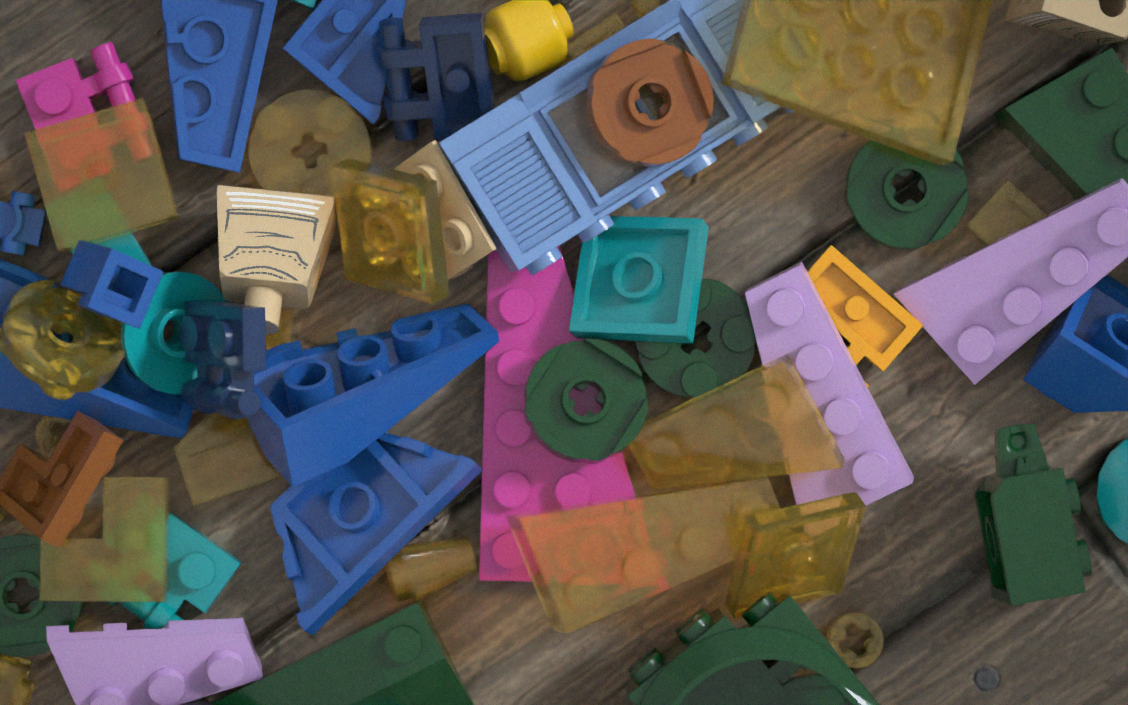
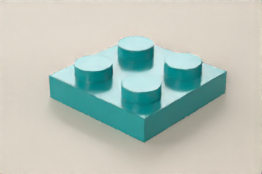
M610 216L614 225L587 242H582L569 332L576 339L693 343L709 226L702 218Z

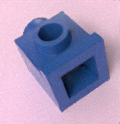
M79 240L60 285L81 295L78 306L106 318H113L140 329L164 271L112 248Z

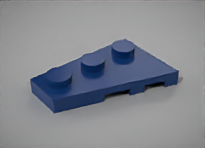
M160 0L177 160L240 173L277 0Z

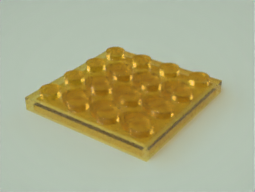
M744 0L722 85L943 166L953 162L992 0Z

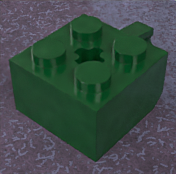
M1034 423L1017 424L995 429L996 474L986 475L974 492L993 598L1013 606L1085 593L1083 577L1091 576L1092 566L1086 541L1084 539L1076 540L1072 516L1080 514L1081 507L1074 478L1065 479L1063 468L1048 465Z

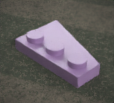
M243 618L168 621L162 629L127 630V623L103 624V631L69 633V625L46 626L47 643L75 705H180L263 678L262 664Z

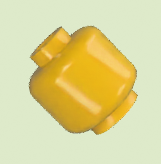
M512 0L491 9L485 17L489 64L496 75L504 73L511 80L520 82L565 62L568 53L567 39L574 36V30L567 11L560 3L552 6L549 0Z

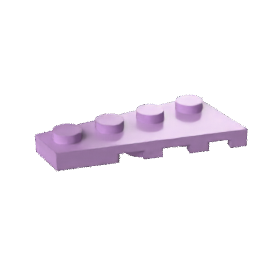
M1120 178L1051 212L1045 218L1022 229L1019 228L999 238L996 242L943 266L938 271L898 288L894 295L924 325L923 328L975 385L1128 257V184L1123 178Z
M800 262L748 288L745 296L803 534L812 532L912 484L914 476L803 263Z

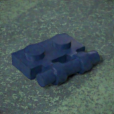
M483 12L422 17L419 24L421 41L413 42L405 39L403 19L387 18L379 22L381 43L376 46L378 64L386 70L389 94L383 98L386 118L393 120L396 140L409 141L419 136L417 119L432 118L434 138L436 141H442L495 108ZM425 67L428 93L413 91L410 68Z
M214 300L185 301V317L180 325V339L186 351V362L197 364V377L183 384L181 388L183 400L198 412L218 413L222 417L241 419L247 415L255 414L260 408L261 401L259 395L254 392V371L266 370L265 307Z

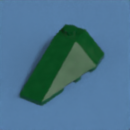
M421 597L264 676L262 679L254 681L212 702L214 705H474Z

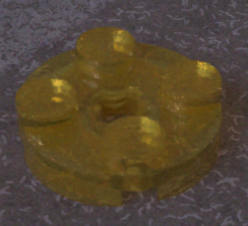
M307 89L287 93L260 111L256 124L250 134L248 153L253 175L264 190L331 196L335 198L336 208L350 198L351 194L359 188L362 180L365 179L371 164L372 147L370 136L363 120L345 100L325 91ZM313 134L317 143H326L327 154L318 156L317 167L306 168L304 159L294 158L293 155L294 147L302 145V136Z
M40 280L24 286L11 299L0 328V351L7 355L18 371L40 385L43 392L49 397L67 400L75 392H88L103 386L113 377L124 357L125 350L122 348L121 343L122 322L113 318H106L78 306L81 295L63 288H52L56 280ZM52 331L59 335L68 332L74 339L72 343L61 341L55 337Z

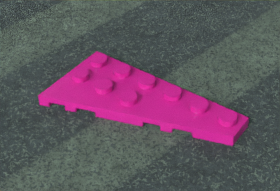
M494 250L488 254L486 321L498 331L500 342L485 353L479 580L662 585L622 452L598 464L570 462L550 453L537 441L524 418V391L530 373L538 360L555 346L584 340L576 339L569 332L574 292L563 256L531 276L526 267L520 271L510 272L497 250ZM590 385L583 392L573 388L569 393V397L575 402L573 411L580 416H584L588 411L598 414L602 409V406L595 401L599 391Z

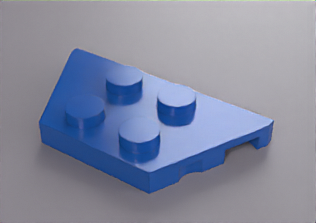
M385 432L348 463L298 486L292 487L290 485L270 505L276 533L283 540L284 551L282 558L287 578L292 580L300 609V613L296 615L301 628L305 632L314 635L483 469L471 458L462 455L456 456L432 448L428 444L406 436L399 437Z

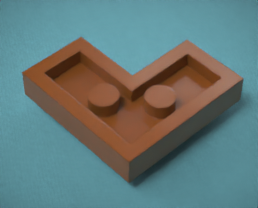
M77 411L49 460L41 453L20 443L0 477V505L39 539L61 548L69 532L75 529L81 521L84 507L100 479L112 468L116 452L123 440L97 420Z

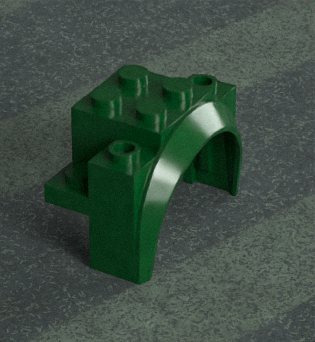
M768 592L755 601L741 614L747 622L741 628H735L719 607L710 615L704 608L699 609L675 629L679 638L676 643L662 654L656 647H653L627 669L631 680L625 684L627 696L634 705H765L784 689L782 685L792 678L791 675L802 667L804 671L809 668L826 678L839 690L850 705H880L787 592H784L777 599L771 592Z

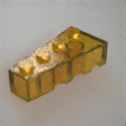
M743 477L506 516L551 628L565 634L791 535L770 481L766 477Z

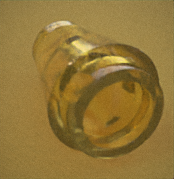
M467 537L457 540L448 539L406 544L384 566L396 602L411 599V602L420 601L466 577V575L477 572L475 556Z

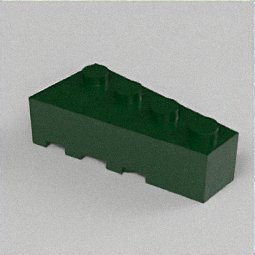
M1113 48L1106 50L994 115L1008 131H1012L1043 168L1046 171L1049 170L1074 196L1073 199L1075 201L1120 178H1123L1128 184V74Z

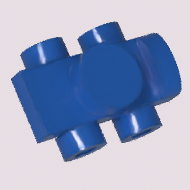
M12 191L10 203L0 201V239H2L0 251L24 256L26 244L41 246L48 211L34 208L35 195Z

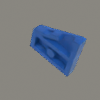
M321 0L282 49L370 123L374 124L380 117L381 103L387 81L385 68H381L378 64L376 46L381 43L379 22L387 18L402 19L406 0Z

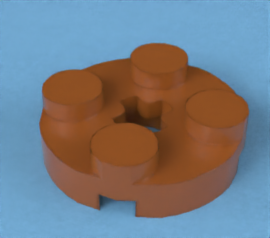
M657 39L633 41L605 57L597 70L589 77L586 87L588 93L586 111L589 124L601 145L610 151L612 156L619 162L633 163L646 167L663 165L687 155L702 139L701 135L706 129L707 120L712 115L714 106L713 90L703 66L687 51L681 52L675 46L664 44L666 43L665 41ZM641 86H647L651 94L661 92L664 97L665 104L657 108L659 119L650 120L646 113H638L635 102L640 99L638 89Z

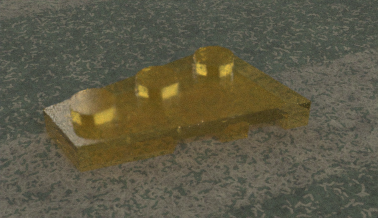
M788 354L645 421L640 432L629 445L653 490L842 468L845 463L844 456L826 427L821 414Z

